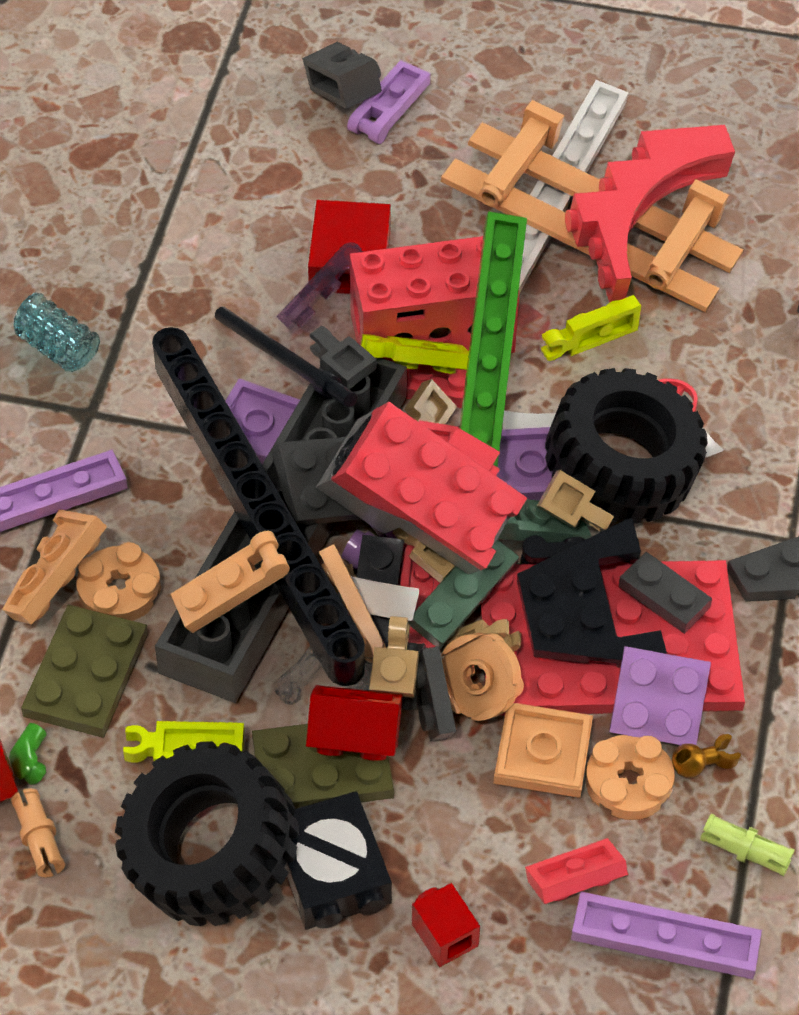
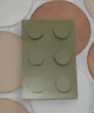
M68 604L22 704L23 717L104 738L147 638V624Z
M308 724L252 731L255 757L285 789L284 792L291 798L295 809L354 791L358 792L361 803L394 798V787L388 756L385 760L373 761L361 758L358 752L343 751V754L339 756L319 754L316 752L317 748L306 747Z

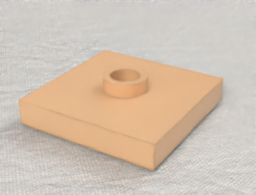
M513 703L505 713L493 784L581 798L593 715Z

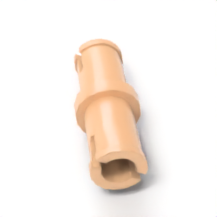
M33 788L24 789L23 793L27 803L22 801L19 792L11 799L12 806L15 808L22 827L19 833L22 843L30 849L38 876L43 878L52 877L54 875L49 862L54 865L57 874L65 868L64 859L61 857L54 838L56 828L53 821L46 817L39 792Z

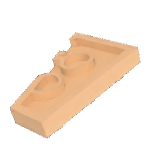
M58 510L53 519L58 525L55 532L50 538L48 536L43 537L36 549L40 552L37 564H33L23 571L2 608L13 620L32 625L34 621L39 620L46 614L50 607V600L60 588L66 586L73 579L75 568L84 556L93 552L99 545L100 536L107 526L97 516Z

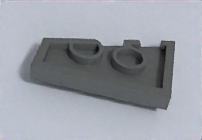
M799 536L728 561V574L745 602L796 598L799 594Z

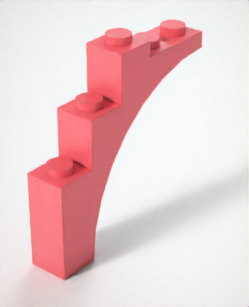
M725 125L641 131L638 145L632 150V160L608 162L605 176L600 178L598 192L574 194L571 208L565 212L566 229L568 232H572L577 247L588 246L591 259L596 260L598 265L599 286L601 289L606 290L609 303L614 300L624 299L627 296L632 278L627 258L628 235L638 219L655 202L677 189L693 184L695 179L705 181L727 177L735 150Z

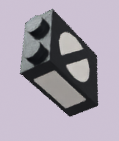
M357 791L295 809L293 817L298 821L299 835L297 838L291 839V841L298 848L294 861H287L285 869L289 872L287 880L305 930L314 927L329 928L338 924L343 918L359 913L363 915L374 914L382 910L385 905L392 903V882Z

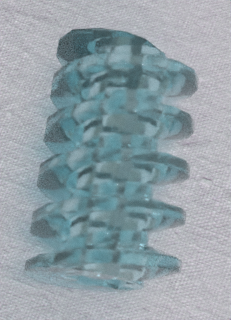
M35 292L29 295L16 312L13 325L15 334L22 340H26L30 346L37 348L40 353L46 355L51 361L58 363L65 371L73 372L81 369L90 362L99 349L100 338L95 331H90L85 324H79V321L74 316H68V313L63 308H57V305L51 300H46L42 293Z

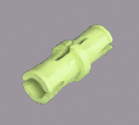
M712 813L703 829L705 832L701 834L700 838L703 842L706 841L737 855L736 860L743 863L749 860L777 872L781 876L785 875L795 849L785 847L758 835V830L749 827L746 830L718 818Z

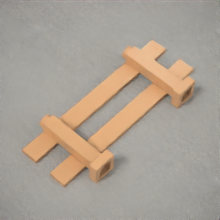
M531 100L525 109L521 130L516 138L482 122L469 139L468 145L499 160L488 175L455 158L441 176L440 182L507 215L527 218V225L590 255L588 246L577 247L572 232L567 231L564 211L514 187L522 174L526 173L571 196H574L575 193L599 191L600 179L540 150L543 145L550 149L554 147L560 135L564 115ZM695 179L689 189L682 210L684 214L681 218L652 205L638 219L634 227L665 241L656 257L627 243V258L631 276L706 313L719 288L679 268L687 255L691 254L728 273L732 271L742 255L743 249L704 230L706 225L715 229L721 219L729 195Z

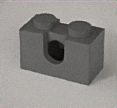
M335 42L302 58L310 90L346 109L382 92L379 80L381 71L375 59L363 53L358 54L356 50H351L350 47L340 42Z

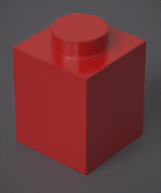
M452 882L440 889L433 887L424 891L412 903L411 924L439 968L479 947L480 925Z

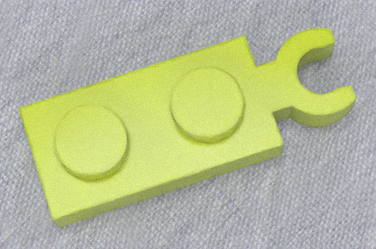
M632 295L621 300H614L606 306L588 313H580L566 321V328L562 330L551 329L543 333L542 338L547 345L541 347V352L548 361H553L561 357L566 351L573 356L638 331L641 304Z
M362 334L361 346L375 358H391L395 363L407 366V369H418L419 364L431 365L434 370L448 374L456 373V369L467 370L469 351L463 345L394 336L383 338L376 335Z
M157 721L156 732H148L144 727L138 725L125 727L126 740L139 741L140 744L136 747H123L124 760L137 763L145 760L147 757H153V761L161 756L167 759L174 755L173 750L188 745L191 749H196V743L213 741L217 747L221 743L232 744L243 752L244 723Z

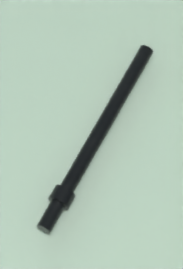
M222 306L216 310V320L312 383L316 392L327 399L334 398L346 407L355 405L357 402L356 393L342 385L339 377L330 371L319 370L226 307Z

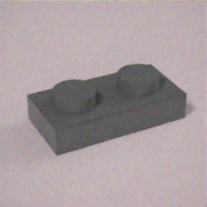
M645 552L619 579V587L684 634L711 607L712 598L648 552Z
M439 646L422 649L419 652L415 689L420 688L423 703L418 709L420 725L423 731H428L431 742L449 738L456 732Z

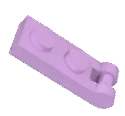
M400 60L380 82L382 92L364 100L352 113L348 120L347 129L356 134H367L369 140L381 144L386 139L390 128L430 84L429 72ZM371 117H374V118H376L377 120H376L375 122H373V121H371V120H369V119H370Z

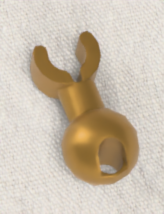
M723 734L715 740L713 746L702 749L694 744H682L673 752L672 763L677 774L685 778H694L705 769L706 765L716 764L724 769L736 767L741 753L728 754L724 751H719L727 749L732 739L730 734Z

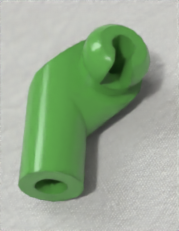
M35 723L27 725L9 755L15 776L19 780L25 779L29 785L39 783L46 773L45 765L37 761L36 751L47 733Z

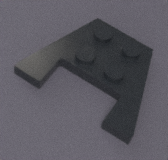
M626 519L517 574V585L534 657L587 664L589 660L615 663L620 668L624 646L667 654L661 630L618 637L615 632L599 566L640 559L641 550L633 519Z

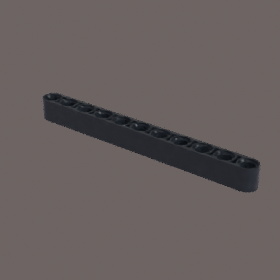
M168 327L161 329L153 336L152 340L155 369L249 538L252 539L256 534L263 531L274 533L279 544L277 552L284 555L290 567L287 575L276 581L275 584L325 673L335 684L341 686L356 684L365 673V643L363 637L189 337L183 330ZM326 623H328V624H332V625L322 626L321 624H326ZM349 656V657H352V658H350V659H340L339 657Z

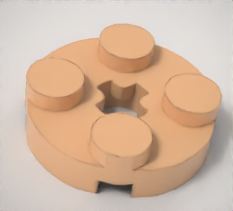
M126 542L120 546L101 549L91 556L82 559L78 565L79 573L76 586L79 601L84 609L134 621L151 610L154 606L153 600L160 593L161 582L158 567L155 561L148 554L142 552L139 545ZM115 579L126 580L125 588L120 590L115 585L110 587L108 585Z
M472 633L460 636L451 641L441 654V656H444L442 664L451 708L457 714L462 713L467 717H471V720L477 721L499 716L513 705L516 697L521 695L524 682L521 678L518 659L513 650L498 634ZM475 665L483 669L486 674L484 687L481 683L474 684L472 682L471 676L476 673Z
M619 735L595 744L592 755L587 763L585 782L589 796L598 806L601 803L605 808L612 810L611 815L617 818L639 820L654 815L660 810L661 805L667 798L669 799L674 785L675 772L670 757L662 749V745L657 738L652 736L639 738ZM624 770H633L640 776L637 777L635 784H629L627 778H619L618 774L624 773Z

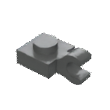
M320 326L310 333V338L316 342L310 346V350L320 359V367L324 371H330L339 377L342 385L348 389L376 369L377 359L350 336L340 342L324 326Z

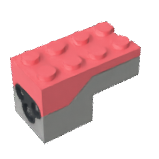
M387 402L357 419L316 486L317 489L383 534L401 528L467 574L487 568L496 553V550L492 548L509 518L517 516L527 500L526 496L391 402Z

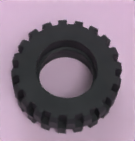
M615 368L604 369L600 371L599 375L596 372L590 373L567 389L565 396L561 398L546 437L545 449L547 453L545 459L548 469L553 471L552 478L556 471L561 470L593 489L595 493L590 503L614 516L611 522H617L618 519H633V523L637 524L641 523L642 518L650 522L662 518L663 514L672 513L686 499L705 460L707 453L705 448L708 441L707 433L703 428L704 423L698 411H692L693 404L686 395L681 397L677 393V387L668 381L664 384L656 380V375L648 372L645 375L637 374L636 369L624 368L622 372H616ZM615 433L630 437L643 445L652 455V458H634L621 454L608 446L599 434Z
M213 741L196 743V749H191L188 745L173 750V756L167 759L161 756L151 763L154 768L146 775L141 773L134 781L137 787L132 795L126 794L121 808L125 810L124 816H118L116 821L115 833L122 838L116 840L115 843L117 857L122 861L121 869L126 878L135 885V888L167 916L177 921L184 920L189 925L201 927L206 924L207 920L213 926L227 924L230 922L229 916L235 914L241 919L253 912L251 906L258 901L265 904L273 896L269 891L276 882L282 885L289 872L285 869L287 861H294L298 848L291 841V839H295L299 835L298 821L293 817L295 807L291 798L284 792L285 789L248 751L241 752L237 746L228 743H221L217 747ZM222 803L237 804L238 818L236 827L226 845L214 856L203 862L179 865L177 860L178 844L189 822L200 812L211 806Z

